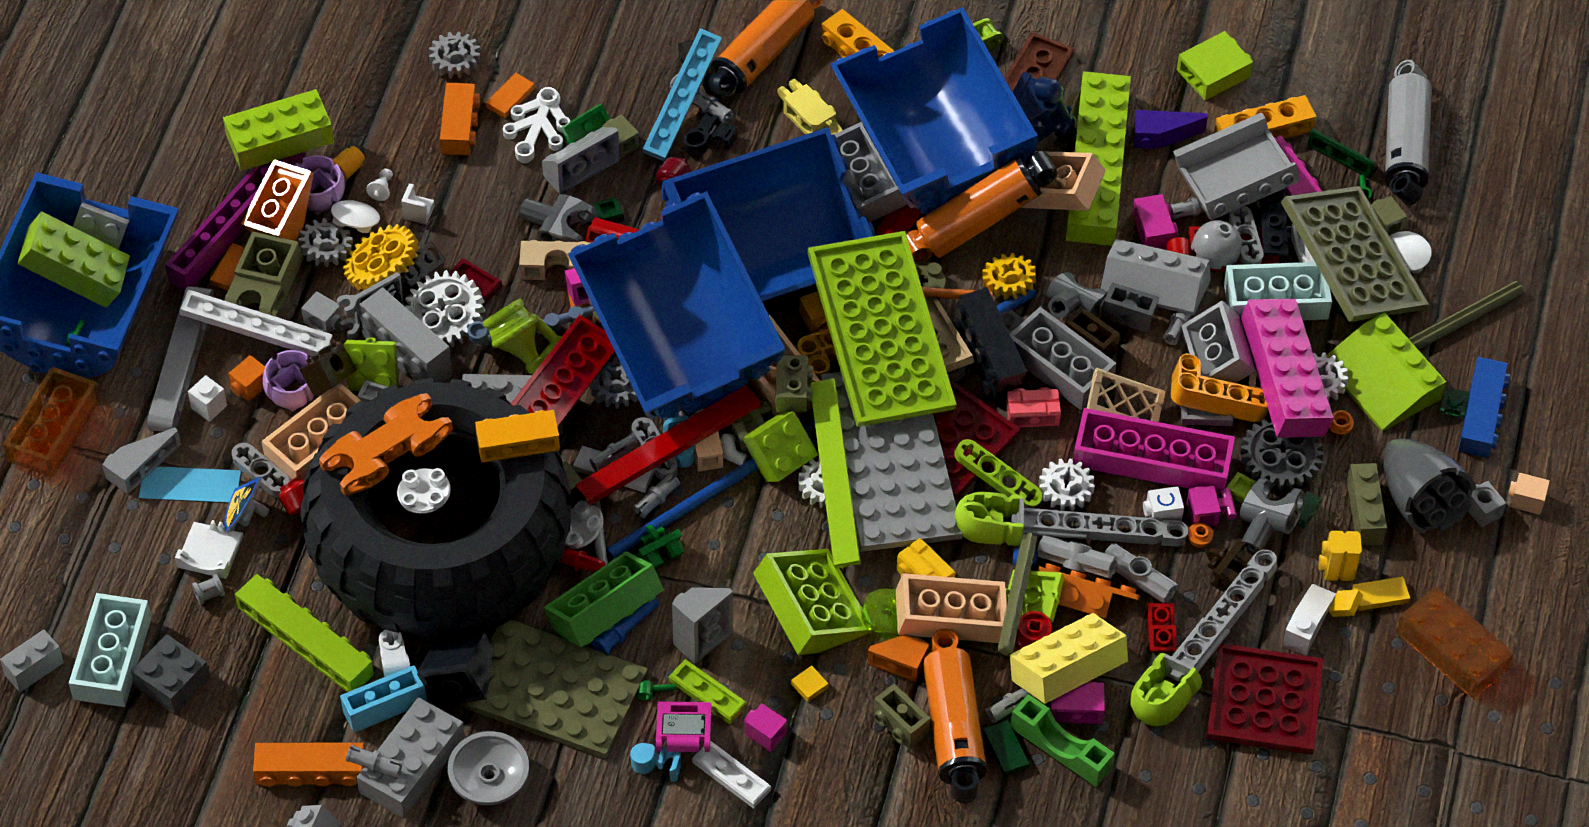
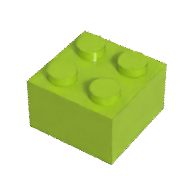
M794 411L777 414L742 438L766 482L782 480L819 455Z

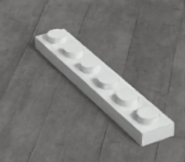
M191 290L187 291L180 308V315L291 350L301 351L311 356L318 353L320 349L330 345L332 340V334Z

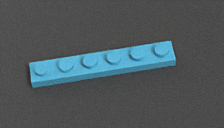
M701 28L699 29L643 147V153L662 161L666 160L717 52L722 37Z

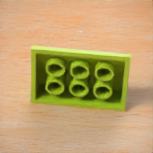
M1385 312L1364 323L1326 355V358L1335 355V362L1343 361V368L1348 370V386H1345L1346 392L1381 432L1434 404L1443 397L1446 385L1445 379Z
M829 549L767 553L753 573L797 655L820 653L872 633L874 630L839 568L835 569L833 556Z

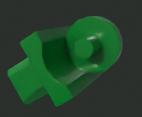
M650 524L645 527L646 535L640 538L643 545L648 542L650 544L640 548L635 556L652 564L654 569L664 563L658 552L665 549L671 560L684 553L680 541L682 533L677 529L660 538L659 536L666 533L665 529L660 527L655 530Z

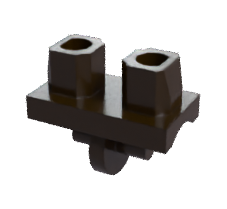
M431 240L416 251L418 257L412 259L414 265L406 267L408 272L400 274L410 287L414 286L446 261V258L439 252Z
M1238 539L1229 552L1226 547H1221L1220 550L1212 548L1207 553L1210 561L1208 567L1214 570L1213 575L1215 578L1211 582L1213 587L1218 589L1221 584L1229 587L1240 574L1234 571L1233 568L1236 566L1243 570L1248 567L1247 564L1253 556L1244 550L1245 543Z

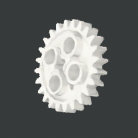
M447 270L444 271L443 277H440L435 272L434 279L432 280L426 275L425 284L418 281L419 289H410L413 297H406L405 300L409 306L405 307L445 343L449 342L451 347H454V340H458L462 344V336L466 335L469 337V325L476 321H483L482 316L479 314L485 312L483 305H481L484 303V299L481 296L480 289L476 287L473 280L469 281L465 274L460 277L457 271L451 277ZM458 293L456 297L450 298L452 294ZM434 299L431 304H426L429 300ZM463 314L460 319L454 320L457 315ZM434 321H439L435 326H430Z

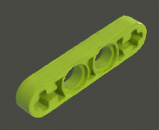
M966 439L958 444L955 450V458L961 465L1000 493L1005 494L1008 498L1012 494L1023 495L1024 508L1035 509L1038 507L1042 500V492L1036 485L975 441ZM969 448L971 453L966 457L963 455V452ZM978 455L981 456L977 464H975V459H977ZM983 462L992 463L994 472H985L981 464ZM1004 477H1011L1015 481V487H1005L1002 479ZM1021 485L1023 487L1019 494H1016ZM1031 493L1034 497L1029 502L1026 500V497Z

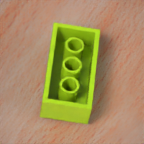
M317 89L223 117L226 136L241 171L270 163L273 159L280 160L334 143L332 124Z
M41 211L27 228L17 264L107 308L121 292L130 255Z

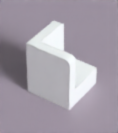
M409 183L401 201L403 219L427 225L435 206L434 200L415 196L414 184Z

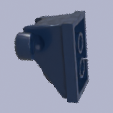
M1023 72L1013 90V94L1038 135L1037 143L1053 132L1058 137H1070L1074 131L1076 119L1073 115H1070L1072 107L1066 105L1063 100L1065 90L1062 84L1056 79L1047 77L1037 79L1031 73Z

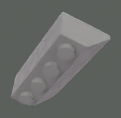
M1116 239L1107 256L1101 289L1108 292L1112 282L1158 296V307L1194 315L1211 281L1210 261Z

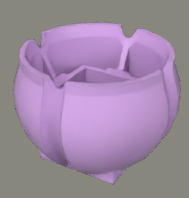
M320 155L308 156L303 158L301 165L299 163L294 165L313 172L307 206L308 211L318 215L329 210L331 206L341 200L345 189V179L338 164L335 165L331 158ZM319 186H322L326 190L322 193H311Z
M286 350L278 353L276 360L271 358L267 362L263 374V388L266 395L276 405L289 409L291 412L307 405V402H311L316 397L313 396L299 370L307 364L306 359L309 356L297 350ZM295 380L302 385V387L295 391L284 390L285 387Z

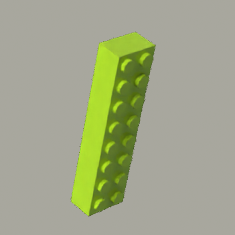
M1083 71L1075 152L1093 153L1106 169V172L1089 210H1069L1066 241L1113 246L1115 242L1131 76Z

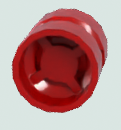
M1030 611L1021 616L1016 636L1017 651L1051 634L1052 623L1048 616L1038 611Z

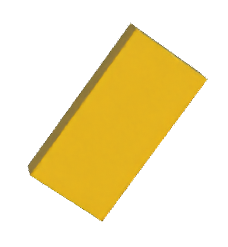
M1403 576L1353 584L1352 590H1360L1363 594L1358 606L1359 611L1406 604L1410 601Z

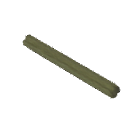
M1514 281L1408 339L1419 350L1518 297L1523 293V286L1518 281Z
M1031 532L1023 535L998 644V651L1002 652L1003 655L1012 653L1015 646L1037 543V537L1032 535Z

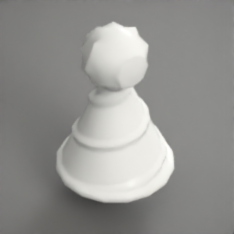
M386 168L381 170L380 178L369 183L366 187L368 195L374 200L385 201L390 196L387 181L391 180L393 176L391 170Z

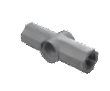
M1043 535L1037 549L1038 557L1061 563L1063 567L1080 572L1087 571L1105 578H1112L1118 565L1116 556L1092 550V547L1073 541L1066 542L1051 536Z
M1116 543L1114 545L1111 544L1106 549V554L1117 557L1118 565L1116 572L1127 579L1130 587L1144 590L1162 603H1168L1173 598L1178 589V584L1152 568V564L1147 558L1135 557Z

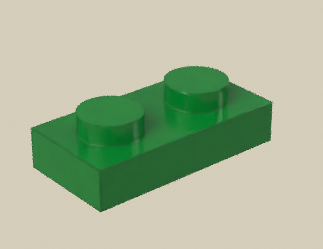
M598 104L560 127L568 144L575 143L586 137L590 132H595L602 128V125L610 120L603 104Z

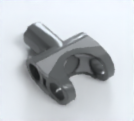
M565 194L559 195L553 206L527 198L524 200L519 214L520 219L541 225L537 233L538 238L541 241L547 242L584 241L570 227L575 224H592L594 217L598 218L599 216L597 210L590 204Z
M1065 272L1052 280L1047 289L1046 297L1051 299L1048 308L1051 315L1056 318L1065 317L1080 307L1096 316L1102 308L1108 292L1099 288H1086L1075 281L1076 276L1074 274Z
M1260 478L1248 492L1240 509V519L1251 523L1242 539V542L1245 543L1244 549L1253 554L1263 550L1274 530L1290 534L1298 522L1304 506L1305 494L1303 490L1294 488L1283 499L1271 501L1269 495L1272 483L1268 479Z

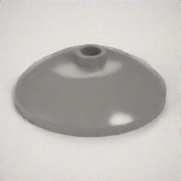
M495 731L479 732L468 736L454 748L448 761V776L453 789L467 801L480 805H495L513 798L524 787L529 775V760L523 746L513 737ZM488 775L494 776L492 779L485 778Z

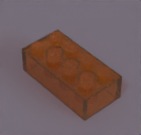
M52 366L3 443L7 461L53 478L101 401L97 382Z
M1436 586L1399 617L1396 633L1473 700L1509 670L1514 652Z

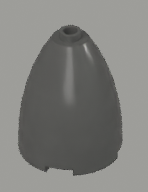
M1398 438L1387 444L1384 450L1383 463L1388 489L1400 513L1414 530L1425 534L1426 531L1439 527L1443 531L1457 523L1471 507L1469 504L1470 495L1476 490V485L1473 478L1461 465L1437 448L1420 441Z

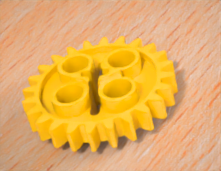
M396 224L392 228L391 225H388L385 230L380 227L378 233L374 234L371 231L369 238L362 237L363 242L354 245L357 249L350 251L351 257L345 259L347 265L343 267L346 271L344 275L352 287H355L358 291L360 289L364 291L397 272L399 274L402 272L407 273L408 269L406 267L414 265L412 259L418 257L416 251L420 249L417 245L419 242L412 231L407 229L406 226L400 227Z

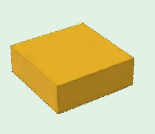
M1360 590L1337 591L1329 609L1330 614L1333 617L1354 616L1363 594Z
M810 666L791 680V685L807 702L824 692L829 686V683L813 666Z

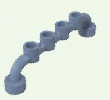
M589 299L590 306L584 308L573 306L569 309V312L560 315L549 313L543 321L557 333L561 329V324L568 322L572 324L579 314L583 317H589L593 315L595 309ZM476 321L469 325L468 336L473 343L492 345L488 329L483 326L481 321ZM537 328L535 332V338L537 336V331H539Z

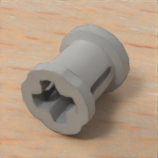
M217 574L213 575L212 579L202 583H192L193 591L200 605L216 596H225L222 583ZM214 587L212 590H209V591H207V592H203L204 590H206V589H208V588Z

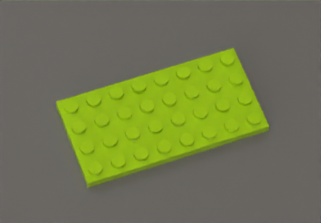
M905 231L809 247L808 257L856 426H867L956 409L954 394Z

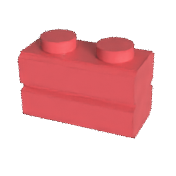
M1042 387L1038 390L1026 391L1023 388H1017L1013 391H1007L1006 409L1008 420L1016 426H1059L1061 410L1058 389Z

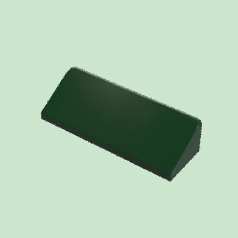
M1311 129L1308 141L1309 147L1355 172L1365 175L1369 179L1377 171L1378 165L1375 161L1319 131Z

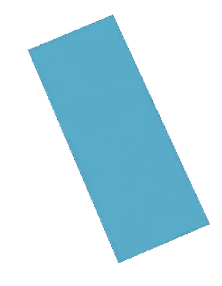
M156 467L141 481L139 498L230 502L235 488L239 487L241 470Z

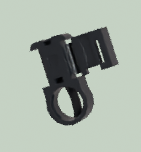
M701 112L700 122L695 129L690 128L688 133L684 135L685 151L690 155H701L708 150L711 138L712 140L717 138V141L721 139L725 143L726 149L729 150L738 136L737 127L720 123V118L717 115L710 117L708 113ZM698 140L697 145L689 144L692 141Z

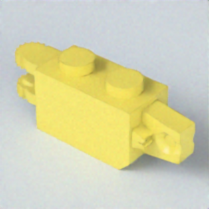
M796 79L789 81L792 93L784 86L778 88L777 93L784 101V114L805 135L829 127L831 135L843 131L836 122L837 113L831 105H827L822 100L820 94L812 90L807 84L803 86Z

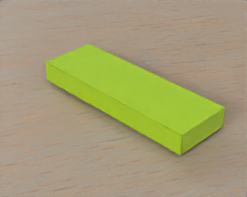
M686 659L668 677L670 683L675 684L677 688L697 702H711V712L730 725L747 707L745 700Z

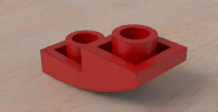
M1148 603L1147 621L1150 652H1176L1174 603Z

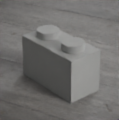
M42 630L0 659L5 676L19 692H22L64 663L60 647L45 630Z

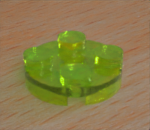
M878 589L869 593L861 610V618L865 627L869 631L873 629L875 632L880 633V637L886 639L902 636L898 635L896 589ZM889 610L893 614L892 617H888L887 614H882V612Z

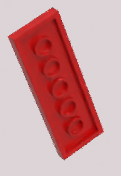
M579 314L511 402V405H521L529 413H535L540 410H554L558 428L615 353L606 332Z

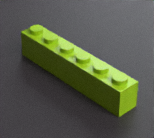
M256 574L235 593L238 609L346 692L362 687L374 675L373 661L364 651L359 652L346 637H339L335 634L329 624L326 622L321 623L308 608H301L297 605L291 595L280 592L270 579H263Z

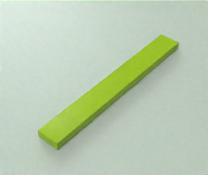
M835 378L810 383V387H812V405L835 569L859 565L861 560Z

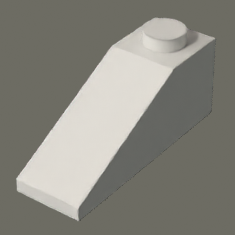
M1312 584L1296 608L1285 630L1282 646L1307 656L1336 593Z

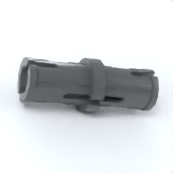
M631 433L616 444H609L606 450L590 458V464L597 472L640 447V442L636 435ZM623 448V449L620 450L619 452H617V453H615L614 455H612L611 457L607 458V457H608L609 455H611L612 453H614V452L618 451L619 449Z

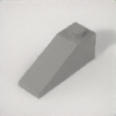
M172 428L120 447L114 454H110L102 464L105 478L129 494L181 445L178 430Z

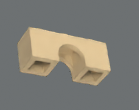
M521 241L520 279L545 280L547 269L557 264L564 265L569 270L574 269L568 253L577 245H588L590 243L585 241Z

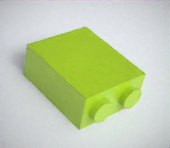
M1224 31L1179 54L1177 71L1206 101L1250 78L1253 60L1249 54L1245 53L1238 46L1237 41Z

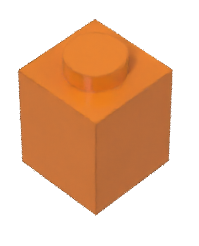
M249 355L228 373L231 391L236 396H242L249 402L264 389L263 374L265 366Z

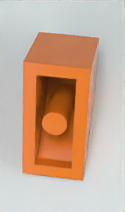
M902 635L872 645L868 650L867 664L917 682L923 669L924 659L929 653V643L918 637Z

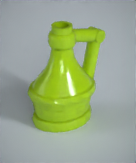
M521 299L510 303L482 322L483 326L490 333L492 346L519 357L526 364V370L531 375L534 374L562 338L538 315L530 314L525 309L524 302ZM536 328L550 341V344L540 356L535 346Z

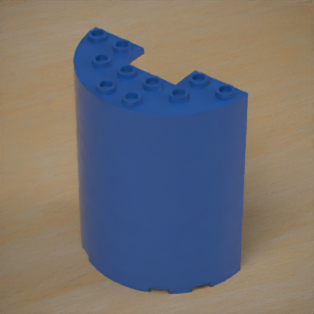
M963 7L951 10L936 19L926 21L919 26L920 41L907 44L905 47L892 53H886L878 58L877 48L873 45L831 63L834 74L906 204L910 208L915 207L924 214H929L1020 156L1026 162L1027 158L1035 153L1038 142V135Z
M829 127L662 182L663 201L667 200L665 207L672 203H682L694 193L699 192L702 194L707 191L762 303L817 286L807 253L809 247L875 236L873 225L867 222L865 216L861 217L860 211L853 206L852 192L849 187L845 186L843 181L846 170H848L847 162L843 156L840 157L837 149L839 147L837 138L834 134L831 135Z
M36 172L0 249V351L19 363L28 366L36 373L44 372L60 379L89 378L109 371L117 361L177 221L179 208L133 196L129 199L128 210L85 199L84 185L81 183ZM82 202L129 220L119 250L130 255L121 292L107 308L17 264L27 228L41 211L73 227ZM80 320L85 321L79 336L70 334L76 329ZM70 334V336H69V344H70V347H66V346H65V342L67 341V337H68V335Z
M707 191L702 194L699 192L694 193L682 203L667 205L663 209L664 211H661V221L657 223L649 222L637 232L624 233L618 238L619 240H617L615 233L610 235L602 234L595 238L594 242L588 245H577L568 253L646 416L651 419L656 418V415H659L661 420L675 418L681 411H685L688 415L705 409L742 388L750 379L759 380L771 370L769 366L772 362H779L785 353V347Z

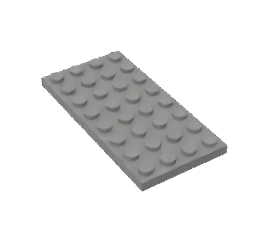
M842 373L821 374V381L835 378L860 551L910 546L919 538L925 543L962 539L963 533L956 525V504L933 413L857 427Z

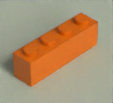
M255 743L253 765L255 783L267 787L274 786L275 784H288L295 787L302 784H315L317 786L342 784L344 786H355L358 784L357 776L364 766L347 762L346 755L351 745L364 749V743Z

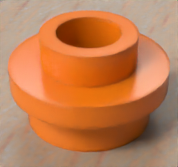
M1344 410L1334 412V418L1329 426L1330 430L1339 435L1351 432L1354 425L1352 416Z
M1195 523L1189 527L1187 537L1193 546L1202 548L1211 543L1213 530L1205 523Z

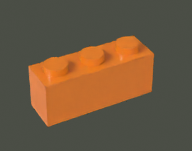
M446 83L440 132L441 154L470 155L471 146L476 145V131H473V127L478 126V112H475V108L480 107V94H476L475 84Z

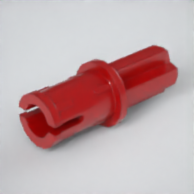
M566 547L559 562L570 565L577 571L584 569L593 573L606 565L604 561L588 556L585 551L581 550L578 552Z

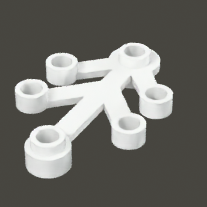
M552 87L541 89L535 100L523 105L513 106L511 108V118L517 122L507 123L503 126V136L506 139H514L517 137V132L531 127L525 141L519 142L515 146V156L521 163H529L534 158V144L541 128L548 138L551 150L558 151L563 147V138L556 133L547 119V114L550 110L556 119V128L559 132H562L560 127L563 126L560 124H567L570 122V119L563 114L558 106L560 104V95ZM538 109L537 114L525 118V113Z

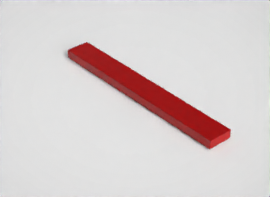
M745 385L576 483V491L591 506L761 406L760 400Z

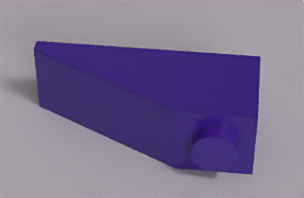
M1135 110L1133 148L1158 149L1204 133L1206 131L1208 113Z

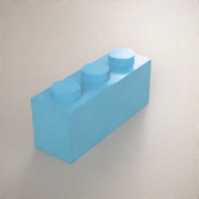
M414 665L340 695L343 713L353 733L408 711L418 697L428 702L425 687L417 676L418 671Z

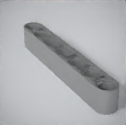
M187 286L182 303L188 290L214 297L213 289ZM180 310L148 415L147 427L151 431L164 432L172 428L177 429L207 326L205 322L180 315Z

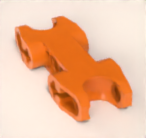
M427 393L419 394L402 400L388 409L383 418L386 424L367 436L362 437L359 432L352 431L338 439L319 458L320 467L324 471H332L340 467L352 469L340 482L341 492L345 496L355 494L381 482L389 473V468L386 464L404 453L410 451L415 457H421L433 450L453 430L452 421L448 417H441L434 421L422 420L421 417L429 411L432 403L431 397Z

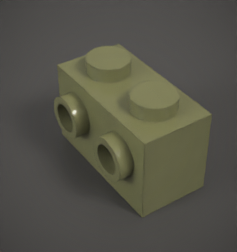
M784 355L777 362L776 412H807V402H812V387H808V381H813V366H808V356Z
M895 684L891 685L874 699L873 715L876 722L881 726L887 727L899 744L903 743L910 750L929 735L931 718Z

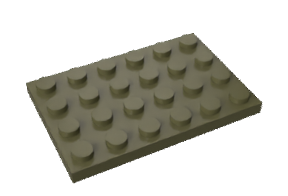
M1360 186L1285 196L1281 201L1349 322L1375 318L1384 312L1390 316L1421 311L1429 305Z
M513 620L498 626L490 640L494 647L487 699L459 703V707L607 759L638 695L640 684L648 675V668L612 655L607 656L603 652L586 646L579 647L567 639Z

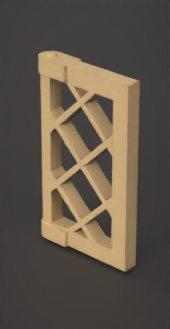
M1095 368L1087 409L1129 416L1117 412L1115 409L1117 406L1125 403L1132 415L1129 417L1139 418L1138 415L1147 410L1150 415V421L1159 422L1165 397L1164 390ZM1102 378L1112 381L1114 385L1104 390L1101 384ZM1120 384L1134 388L1136 393L1127 398ZM1116 387L1123 401L1113 406L1106 392ZM1143 392L1155 396L1153 404L1150 405ZM1136 395H1139L1145 406L1138 413L1135 412L1129 399ZM1099 396H1103L1109 409L1097 405Z

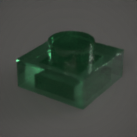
M1445 387L1440 413L1465 418L1470 392Z

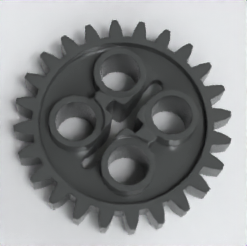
M1262 419L1261 426L1254 423L1253 429L1247 430L1246 437H1243L1240 455H1242L1241 463L1246 464L1245 472L1252 471L1251 479L1258 477L1268 479L1272 483V488L1274 485H1278L1279 491H1282L1284 486H1287L1292 491L1294 484L1301 489L1303 488L1304 481L1310 484L1312 477H1317L1318 471L1322 468L1324 452H1322L1323 444L1318 443L1319 437L1277 438L1272 420L1271 423H1268L1265 419Z

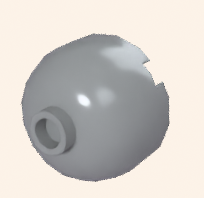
M1213 220L1203 224L1198 229L1192 240L1191 249L1193 250L1194 248V251L1197 253L1195 257L1209 260L1210 268L1221 269L1222 266L1235 265L1241 253L1242 240L1240 233L1234 226L1224 221Z

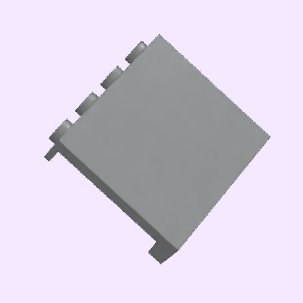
M1262 113L1173 151L1180 173L1210 221L1300 182L1296 163H1290L1269 131L1266 118Z

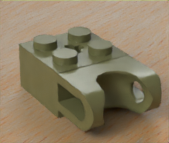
M252 232L234 271L235 277L226 294L225 301L243 307L252 303H259L260 312L278 317L304 259L299 242Z

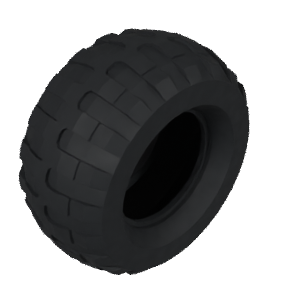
M433 379L414 380V385L401 388L393 385L378 391L377 397L369 402L359 401L346 411V417L343 418L341 424H333L328 429L317 453L314 454L304 480L301 519L306 549L316 566L317 574L340 602H343L358 619L367 624L375 622L383 628V631L400 632L402 637L406 633L419 635L421 641L433 642L441 639V636L479 634V629L489 624L495 627L503 625L513 618L517 608L520 606L528 607L538 597L563 556L566 537L571 526L570 485L563 468L562 458L558 451L481 463L475 422L489 418L497 419L514 414H529L521 405H511L506 399V395L497 390L487 388L482 391L472 387L471 382L452 379L450 383H434ZM427 393L431 397L432 406L421 419L424 421H434L441 417H448L452 421L453 430L433 450L425 455L415 457L408 451L386 464L389 468L388 475L373 487L345 496L341 492L340 482L352 469L340 467L332 471H324L320 467L319 458L338 439L346 434L357 431L362 437H365L385 425L384 415L392 406L402 400ZM441 469L445 475L464 478L478 484L497 502L491 516L477 530L463 538L440 544H423L403 539L387 530L376 518L386 499L398 489L402 475L407 470Z

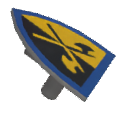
M261 476L235 488L224 519L227 533L233 529L238 521L241 525L248 526L254 512L262 517H266L269 508L253 499L262 480Z

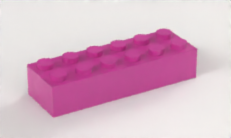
M1296 299L1248 300L1240 319L1277 438L1325 436L1334 417Z
M1084 408L1074 450L1073 464L1076 465L1082 462V468L1084 469L1089 468L1090 470L1188 489L1197 486H1214L1216 494L1221 495V490L1226 487L1235 437Z

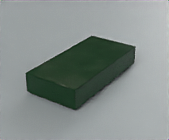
M1008 720L983 728V734L1004 777L1029 768V762Z

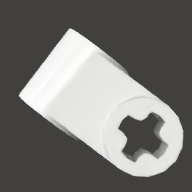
M384 630L380 633L379 645L384 677L410 667L401 633Z

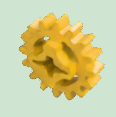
M1011 253L1010 257H1006L1005 254H1001V259L993 257V263L987 262L986 269L982 271L983 286L988 287L989 291L994 292L996 298L1004 295V300H1007L1011 295L1014 299H1017V294L1019 293L1024 296L1027 295L1026 289L1033 290V284L1036 283L1035 266H1032L1030 259L1024 261V255L1015 258V254Z

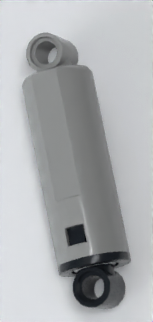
M1405 60L1396 67L1394 72L1395 78L1389 84L1385 182L1405 205L1410 206L1421 199L1423 188L1428 184L1432 85L1427 79V75L1412 60Z

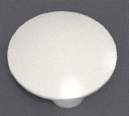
M343 200L336 202L331 208L335 225L356 228L361 233L371 232V228L377 225L380 220L379 213L373 207L359 201Z
M1409 231L1391 234L1389 237L1409 271L1416 274L1420 273L1431 258L1429 243L1422 236Z
M441 469L407 470L402 475L397 496L400 504L408 511L429 513L439 509L446 503L450 496L451 487L449 480Z
M580 501L571 509V526L566 537V548H582L590 544L599 535L603 526V514L599 508L594 505L589 506L586 501Z

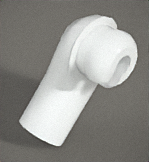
M730 433L723 434L720 437L723 458L739 466L744 464L748 459V455L736 450V438Z

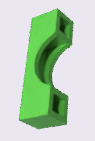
M1028 694L1012 711L1011 727L1014 731L1095 787L1112 770L1114 752L1094 738L1085 741L1069 734L1054 719L1050 708Z

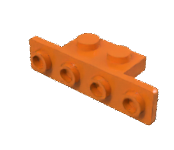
M1046 563L1045 568L1040 566L1038 568V571L1061 573V567ZM1071 570L1070 575L1062 573L1065 579L1058 605L1090 614L1094 613L1097 616L1106 618L1113 593L1140 601L1141 596L1135 594L1137 590L1135 588L1121 585L1120 589L1110 587L1111 581L1097 577L1095 582L1085 580L1086 574Z

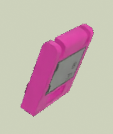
M658 702L656 751H661L662 741H667V752H699V741H704V751L710 752L711 702Z

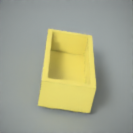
M1092 613L1010 654L1012 681L1046 704L1128 662L1127 636Z

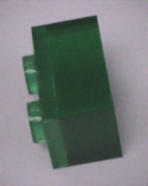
M1309 491L1305 494L1304 506L1296 523L1298 527L1305 529L1320 508L1322 498Z

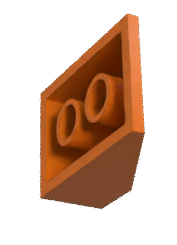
M273 159L241 225L251 233L257 232L297 241L300 231L304 227L313 172Z

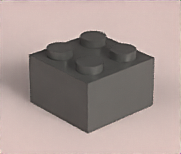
M167 634L131 670L135 687L174 715L210 679L207 662Z

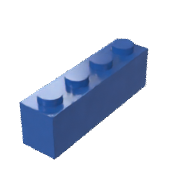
M1477 357L1458 452L1488 458L1491 448L1496 449L1499 434L1494 432L1495 428L1500 429L1503 414L1498 413L1499 408H1504L1507 394L1502 393L1503 388L1507 389L1510 374L1506 373L1508 363Z

